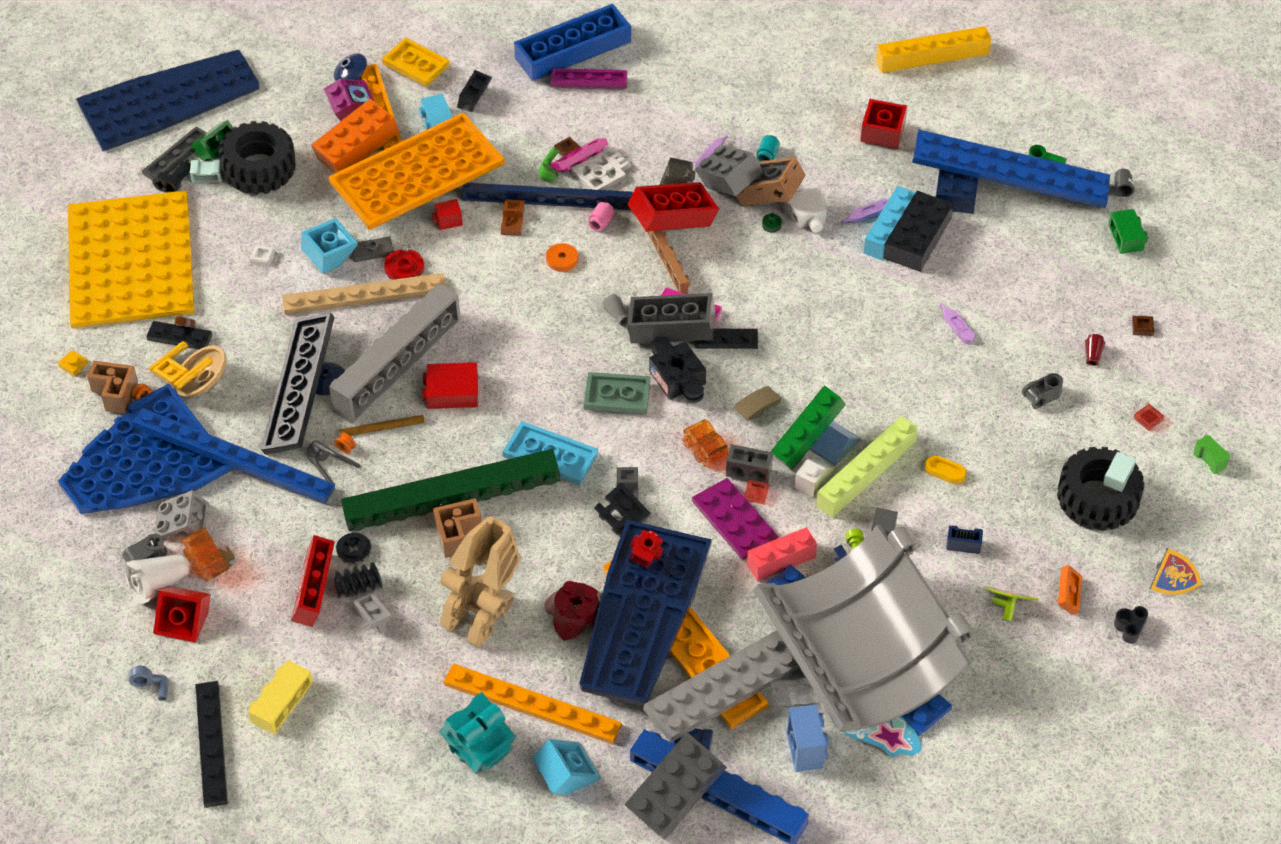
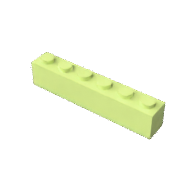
M900 416L817 492L816 506L832 518L835 517L916 442L918 427L903 416Z

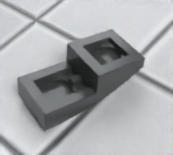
M617 467L616 485L622 483L638 499V467Z

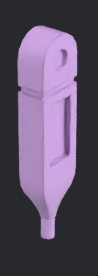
M725 135L722 139L715 140L697 160L695 168L699 166L703 159L713 154L715 148L724 145L728 135Z
M882 199L855 209L848 218L842 220V223H857L878 216L888 200Z
M940 303L939 305L943 310V317L947 324L964 344H972L975 338L973 331L969 329L968 325L955 310L949 309L943 303Z

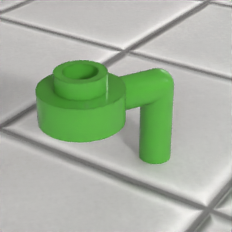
M555 147L550 150L538 169L539 177L545 182H554L558 176V173L550 166V163L559 153V150Z

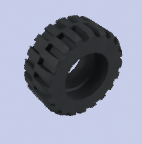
M251 121L249 124L242 123L240 127L237 128L235 126L232 128L230 133H227L220 142L219 157L222 175L225 177V181L230 185L232 184V187L237 190L241 189L242 192L247 194L248 192L253 194L264 192V194L270 193L271 190L276 191L280 189L281 185L284 186L294 174L296 163L292 138L284 129L279 128L273 123L271 125L265 121L261 123ZM264 154L270 156L269 158L261 161H250L245 159L251 155Z
M1089 447L1087 451L1085 449L1077 451V455H1071L1068 461L1064 463L1057 488V498L1060 501L1061 509L1063 511L1066 510L1065 514L1070 519L1074 518L1075 523L1078 525H1087V528L1093 530V527L1099 528V531H1106V528L1109 527L1113 530L1119 528V524L1124 526L1129 523V520L1133 519L1137 510H1139L1144 491V477L1136 463L1122 492L1118 491L1117 494L1111 496H1100L1088 491L1083 486L1084 483L1089 481L1104 482L1105 475L1117 452H1120L1119 450H1108V447H1101V449Z

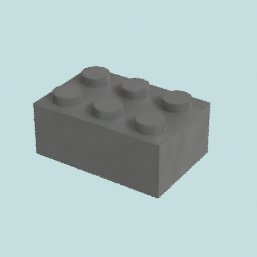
M725 145L715 148L714 153L708 158L703 159L699 166L694 169L707 188L737 196L764 172L752 152Z

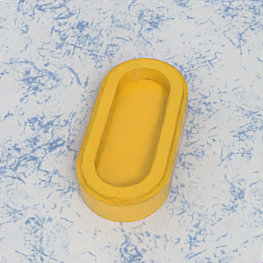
M936 455L928 457L925 461V471L931 476L951 484H961L966 479V469L958 463Z

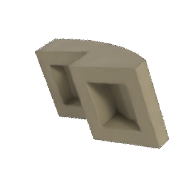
M766 386L735 404L734 409L749 421L763 415L765 409L780 404L782 398L769 386Z

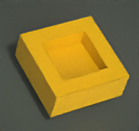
M73 350L58 362L59 368L72 376H75L88 364L87 358Z

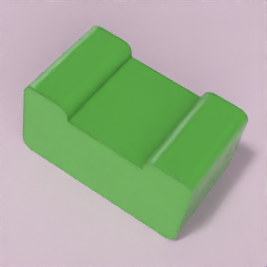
M1206 435L1196 442L1193 454L1197 458H1202L1210 466V471L1213 474H1217L1227 468L1230 455L1210 435Z

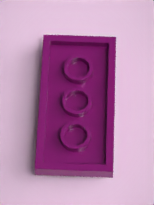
M728 478L692 497L694 505L741 560L747 558L748 550L778 539V535Z

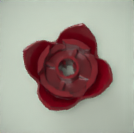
M566 581L563 587L546 600L544 606L545 611L554 617L555 631L562 640L567 641L579 636L586 626L594 628L601 598L598 590L585 583Z

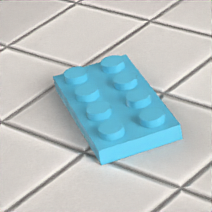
M523 421L520 422L503 450V457L511 459L554 449L560 478L581 485L599 454L598 449Z

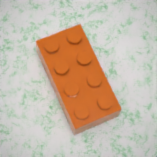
M369 99L312 143L311 146L317 159L335 174L368 158L397 135L399 129L394 117L373 100Z

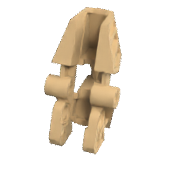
M488 516L467 533L448 562L457 568H447L440 581L441 585L452 590L444 605L440 620L441 626L450 632L453 631L468 614V611L471 610L476 614L473 625L470 626L467 642L478 648L494 631V622L500 616L505 617L515 596V593L509 590H500L511 580L521 560L512 529L502 520ZM482 563L487 564L485 572L481 576H472L475 564L479 566Z

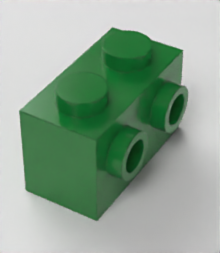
M229 120L221 122L191 144L201 160L208 158L213 160L219 155V145L223 137L230 133V130L234 127Z

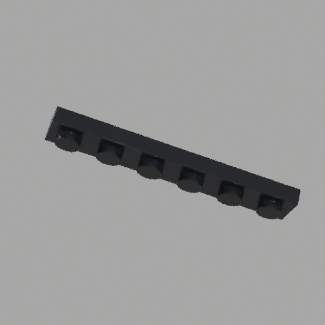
M219 682L195 684L203 804L204 808L227 805L228 793Z

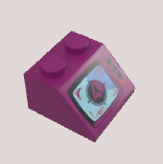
M339 79L324 88L334 114L340 121L367 100L371 99L374 101L365 80Z

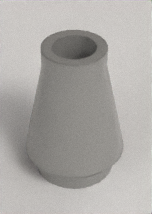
M616 294L606 297L603 301L604 310L619 325L628 322V315L621 297Z

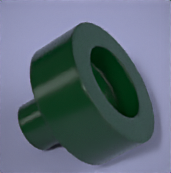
M769 213L762 219V228L766 232L775 233L782 227V219L775 213Z

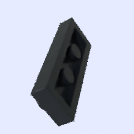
M158 321L152 322L146 335L147 341L175 346L184 341L188 344V348L198 350L208 346L213 336L212 331Z
M714 328L713 340L696 341V349H758V329Z

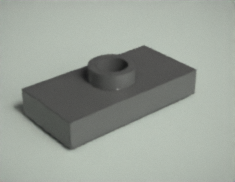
M391 236L358 242L357 247L353 250L355 262L387 257L390 253L394 252Z

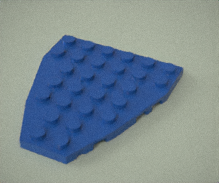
M166 384L131 403L127 407L128 411L122 417L118 416L114 419L115 424L108 430L104 429L83 449L82 457L77 463L73 462L70 465L69 470L62 475L58 482L78 512L85 514L128 508L187 493L192 490L195 491L229 473L234 468L132 427V421L144 408L209 434L172 386Z

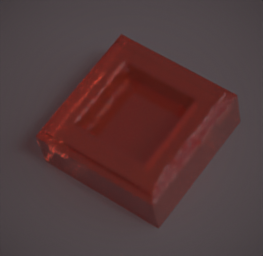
M1151 404L1146 405L1134 414V419L1148 431L1164 421L1165 417Z
M748 480L744 497L749 502L765 505L770 484Z

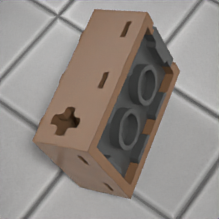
M796 157L760 161L759 164L764 172L736 197L741 206L788 202L793 198L806 175Z

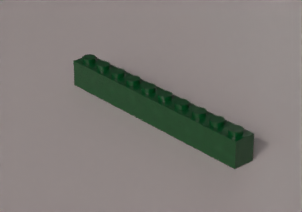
M549 449L342 498L341 502L348 531H360L365 527L381 526L387 522L402 521L417 515L423 516L433 512V508L475 498L476 501L489 500L500 495H510L521 490H531L542 485H552L561 481L554 449Z

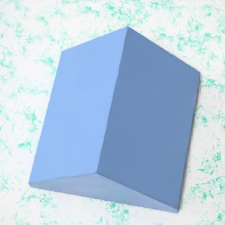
M833 421L810 450L836 466L861 438Z

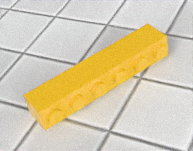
M986 26L877 44L876 61L881 73L988 55L991 37Z

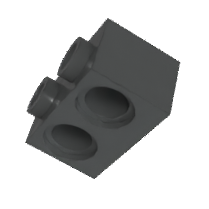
M731 444L726 460V477L768 485L773 466V452Z

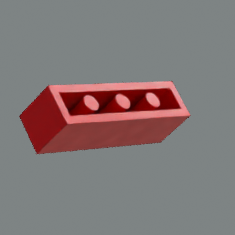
M313 535L306 551L291 618L292 622L313 627L320 613L335 541Z

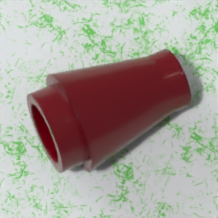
M1090 334L1085 340L1086 363L1088 365L1097 366L1099 364L1106 344L1104 337L1099 334Z

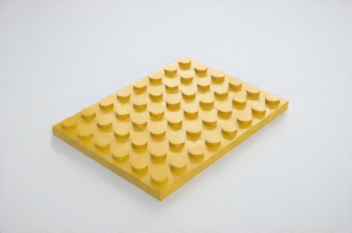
M187 190L68 204L71 328L195 313Z

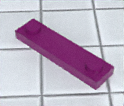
M552 68L551 87L627 89V70Z

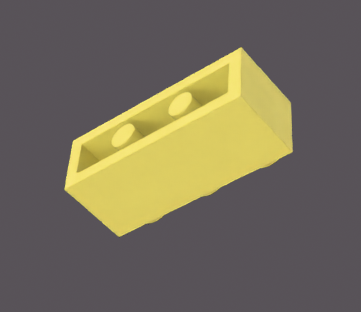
M287 660L283 667L278 668L270 684L265 685L257 701L251 703L248 710L251 723L275 734L312 685L311 671Z

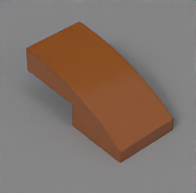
M505 199L501 235L521 236L525 200Z

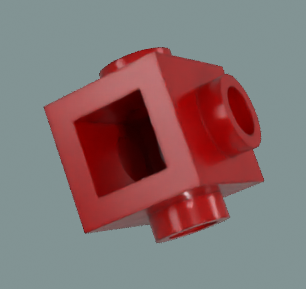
M643 530L640 536L635 535L630 545L633 549L629 559L649 569L654 559L658 561L664 549L661 548L663 540L660 539L657 533Z

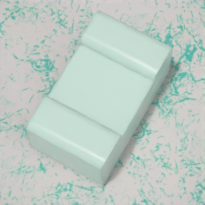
M192 160L190 167L191 182H222L220 160H213L212 162Z
M1117 452L1105 475L1103 485L1122 492L1134 469L1136 459Z

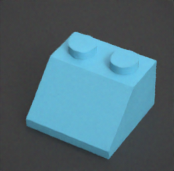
M336 218L301 233V250L322 274L340 267L358 245V242Z
M549 739L532 757L537 765V770L543 775L549 790L553 794L568 795L601 779L580 742Z

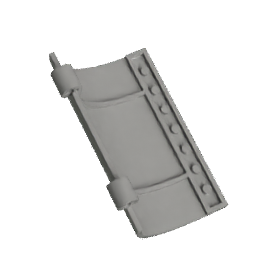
M876 525L873 531L854 550L821 572L784 585L776 586L775 583L757 584L753 590L839 732L877 726L909 713L948 687L971 663L960 647V644L970 640L974 635V631L962 613L948 616L909 557L916 550L917 545L904 527L894 529L887 536L881 525Z

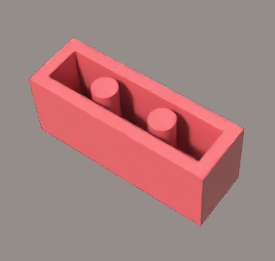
M805 527L748 550L747 566L755 579L760 581L781 572L790 564L797 566L816 558L817 542L808 528Z

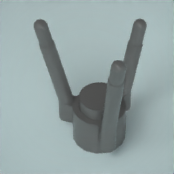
M318 440L312 441L307 448V454L311 456L309 461L316 466L328 482L333 483L318 461H325L329 454L357 468L361 467L359 463L331 450Z

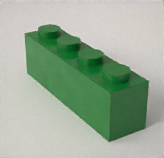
M824 385L770 452H773V456L792 471L846 404L840 396Z

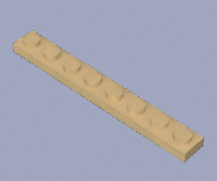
M444 273L282 295L284 313L287 315L424 296L439 283L446 287Z

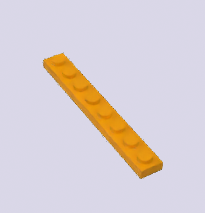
M454 663L444 680V686L473 696L483 692L490 702L612 745L622 727V722Z

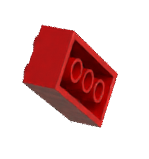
M701 182L637 186L628 202V206L646 232L709 227L719 211V207Z

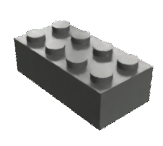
M713 294L631 297L627 322L631 344L652 343L658 337H666L670 342L713 340L716 312Z
M686 732L624 805L665 840L727 767Z

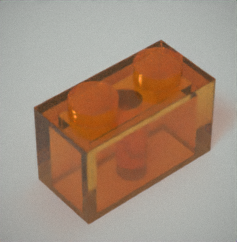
M205 527L182 540L186 547L182 550L188 561H194L195 564L192 565L194 572L198 577L202 575L206 582L230 569Z

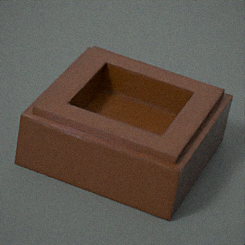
M571 137L554 145L562 157L580 148Z
M1132 315L1133 335L1154 336L1153 316Z

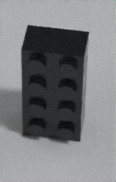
M917 190L885 243L884 259L921 272L952 219L954 203Z

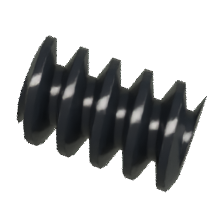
M374 562L370 563L369 570L365 564L361 565V572L356 566L353 567L352 574L348 569H344L343 576L339 571H335L334 584L338 599L341 597V592L346 597H349L350 590L355 595H358V588H361L366 593L367 586H370L372 591H375L377 583L382 589L380 573Z

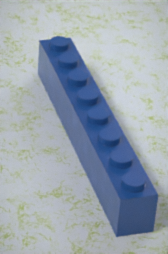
M644 729L630 749V761L653 772L677 743H670L658 733L649 732ZM724 771L701 797L788 844H796L808 825L809 814L803 808L793 806L785 802L782 797L778 795L773 796L764 791L759 785H752L744 781L741 776Z

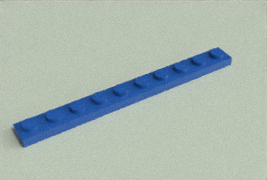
M142 408L132 421V427L321 503L326 504L335 490L334 483Z

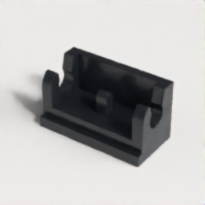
M474 70L459 95L457 108L463 109L464 105L467 104L470 107L469 112H473L475 104L478 103L487 89L492 77Z

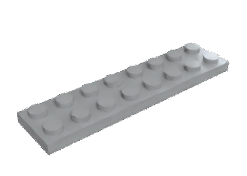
M776 630L644 704L643 710L671 743L685 735L686 732L694 730L799 670L800 666L780 633Z

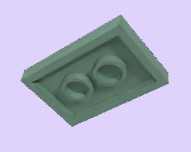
M588 372L584 410L647 414L651 376Z

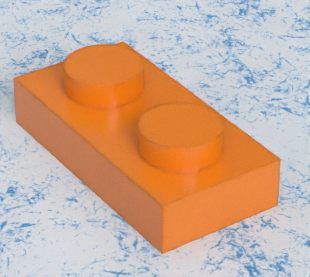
M1067 565L1061 567L1058 605L1074 615L1079 613L1082 575Z

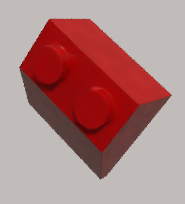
M166 586L160 589L153 634L196 643L209 612L211 594L174 586Z

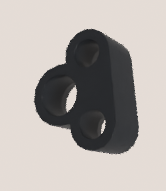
M1137 606L1133 610L1122 608L1117 611L1114 627L1123 633L1122 638L1126 643L1133 644L1138 640L1146 624L1148 610L1143 606ZM1119 619H1127L1130 623H1124Z

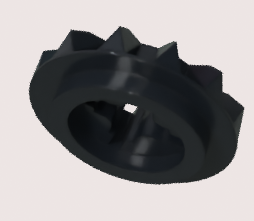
M348 533L342 536L336 544L338 558L343 559L345 563L348 561L353 564L356 561L363 562L364 558L369 556L372 549L368 537L361 533ZM355 546H357L358 551L354 550L350 553V547L354 548Z

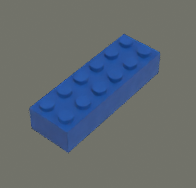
M612 3L515 41V59L529 78L535 81L550 75L552 68L565 69L631 43V25Z

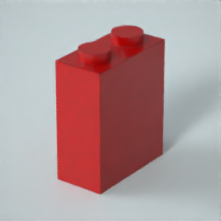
M477 362L427 364V372H423V385H426V389H422L423 401H427V409L478 407Z

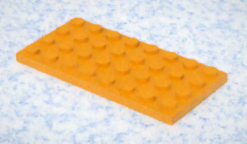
M463 112L347 167L328 178L329 183L368 230H371L504 165L505 158Z

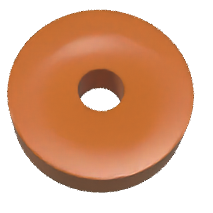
M555 244L546 252L547 265L555 271H569L578 263V252L570 244Z

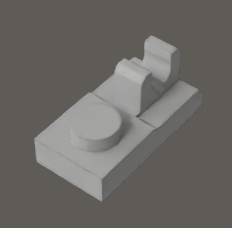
M373 592L352 601L356 611L371 629L377 627L379 634L388 631L386 622L392 620V615Z

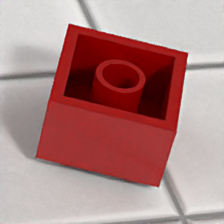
M869 99L861 127L860 142L898 149L906 123L908 105Z

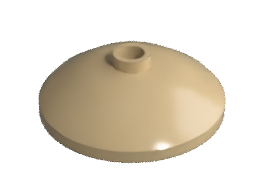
M215 345L203 347L183 362L182 366L190 371L206 357L213 359V363L180 390L174 388L180 397L195 398L201 396L219 382L224 374L227 363L226 353L220 347Z

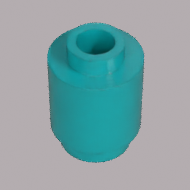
M766 135L762 137L756 152L759 162L775 159L780 147V141L775 136Z

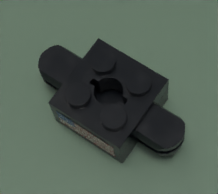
M666 337L654 339L652 342L653 356L649 357V372L669 400L684 395L690 403L700 402L704 397L703 385L706 384L705 366L686 341L673 346Z

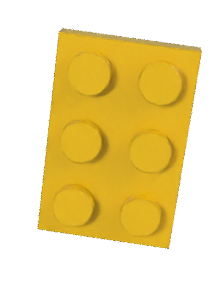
M406 37L382 58L383 65L425 87L450 66V61L447 58Z

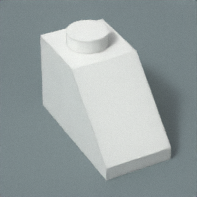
M819 458L807 459L796 473L795 489L814 498L834 471L835 466Z

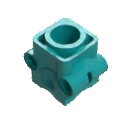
M483 692L476 695L466 708L454 712L445 719L444 726L439 730L441 736L449 744L450 751L453 754L456 753L460 757V761L464 760L475 774L481 769L485 772L501 761L514 748L512 743L516 738V735L504 722L505 715L496 704L491 703Z

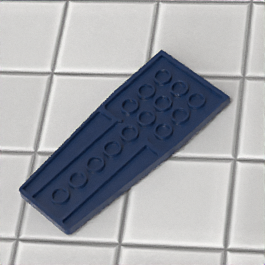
M234 50L145 76H139L78 97L76 101L103 152L167 129L257 91L260 86L241 51Z
M626 520L607 573L579 682L582 692L638 706H644L648 702L694 599L712 545V539ZM643 530L647 532L653 531L663 540L661 548L664 549L658 561L654 559L649 569L629 559L633 549L630 545L635 535L640 536Z

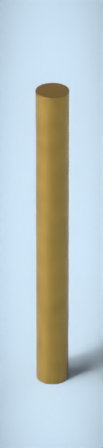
M423 415L343 428L339 429L340 435L346 433L353 436L425 422Z

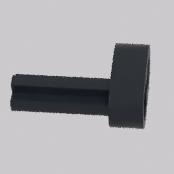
M186 159L172 175L159 172L152 181L154 187L165 193L177 192L181 188L182 180L190 172V160Z

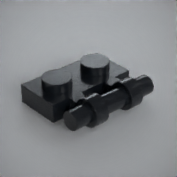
M622 483L618 484L605 496V500L609 503L607 507H604L601 503L594 507L599 513V518L602 521L605 520L612 527V531L620 536L626 520L643 523L651 516V513ZM615 510L623 517L619 522L612 515V512Z

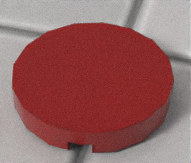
M403 249L396 250L390 253L384 261L385 274L391 280L417 277L424 270L422 256L410 249L408 251H403Z

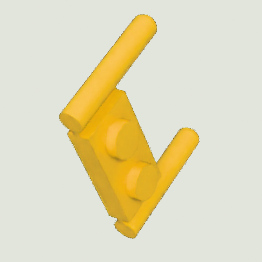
M182 341L151 365L149 370L161 380L180 390L213 363V359L206 357L188 371V369L173 360L188 348V344Z

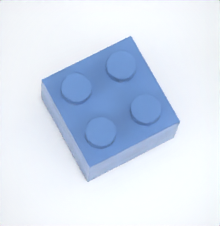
M817 705L789 708L786 734L795 772L823 768L824 759H827L826 748L829 747L827 733H823L824 718L822 713H818Z

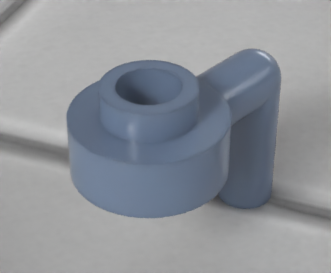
M143 665L136 666L129 671V683L131 685L143 687L156 683L158 684V700H167V676L152 674V671Z

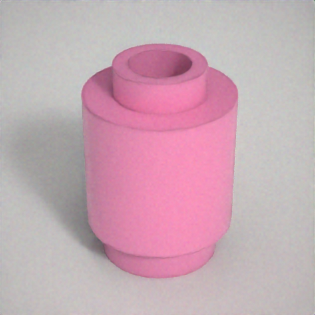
M604 202L598 203L589 216L588 225L591 229L600 232L607 227L615 215L612 205Z

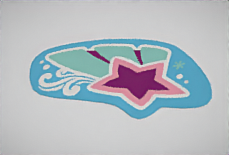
M902 716L877 726L843 731L845 735L883 749L890 757H896L899 754L914 756L921 752V744L916 731Z

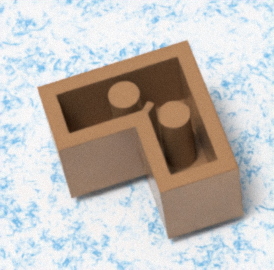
M93 361L87 376L91 391L93 393H101L105 411L125 414L132 399V390L138 384L134 366Z
M476 498L433 508L435 526L445 558L452 557L465 538L464 535L482 522Z

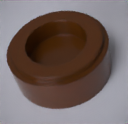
M177 316L175 317L174 324L195 328L196 321Z

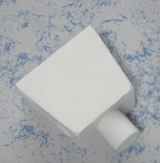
M819 187L795 193L790 201L784 202V211L799 229L810 227L813 233H818L823 229L822 223L826 222V207Z

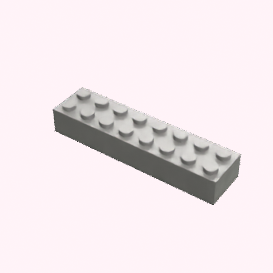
M440 283L433 289H430L427 295L421 301H418L407 314H404L393 327H390L380 339L376 340L371 348L362 353L355 363L348 366L338 379L332 381L329 388L333 411L353 424L461 320L458 294Z

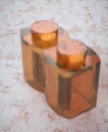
M704 419L683 430L684 437L682 441L687 449H692L698 463L702 462L705 467H708L728 456L727 444L716 433L708 420Z

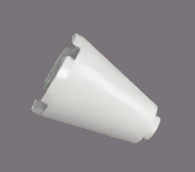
M181 554L134 560L126 563L129 566L125 567V577L130 590L134 588L138 594L134 596L140 604H145L158 596L160 589L172 586L187 576L190 563Z

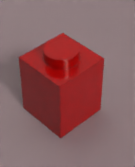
M457 199L434 203L435 212H432V219L434 224H438L439 230L463 226L462 212Z

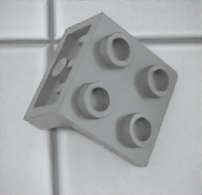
M193 490L160 503L155 533L161 535L162 538H166L185 531L197 541L204 539L210 503Z

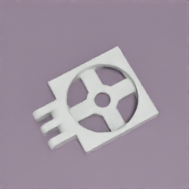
M601 152L573 167L571 173L587 189L606 190L626 179V174L623 171L630 168L631 164L619 152L609 157L604 152ZM596 163H602V164H606V165H604V166H597ZM587 167L591 173L583 176L582 172ZM614 169L616 176L610 179L606 173ZM601 171L602 174L596 175L595 172ZM597 179L602 184L593 186L590 182Z

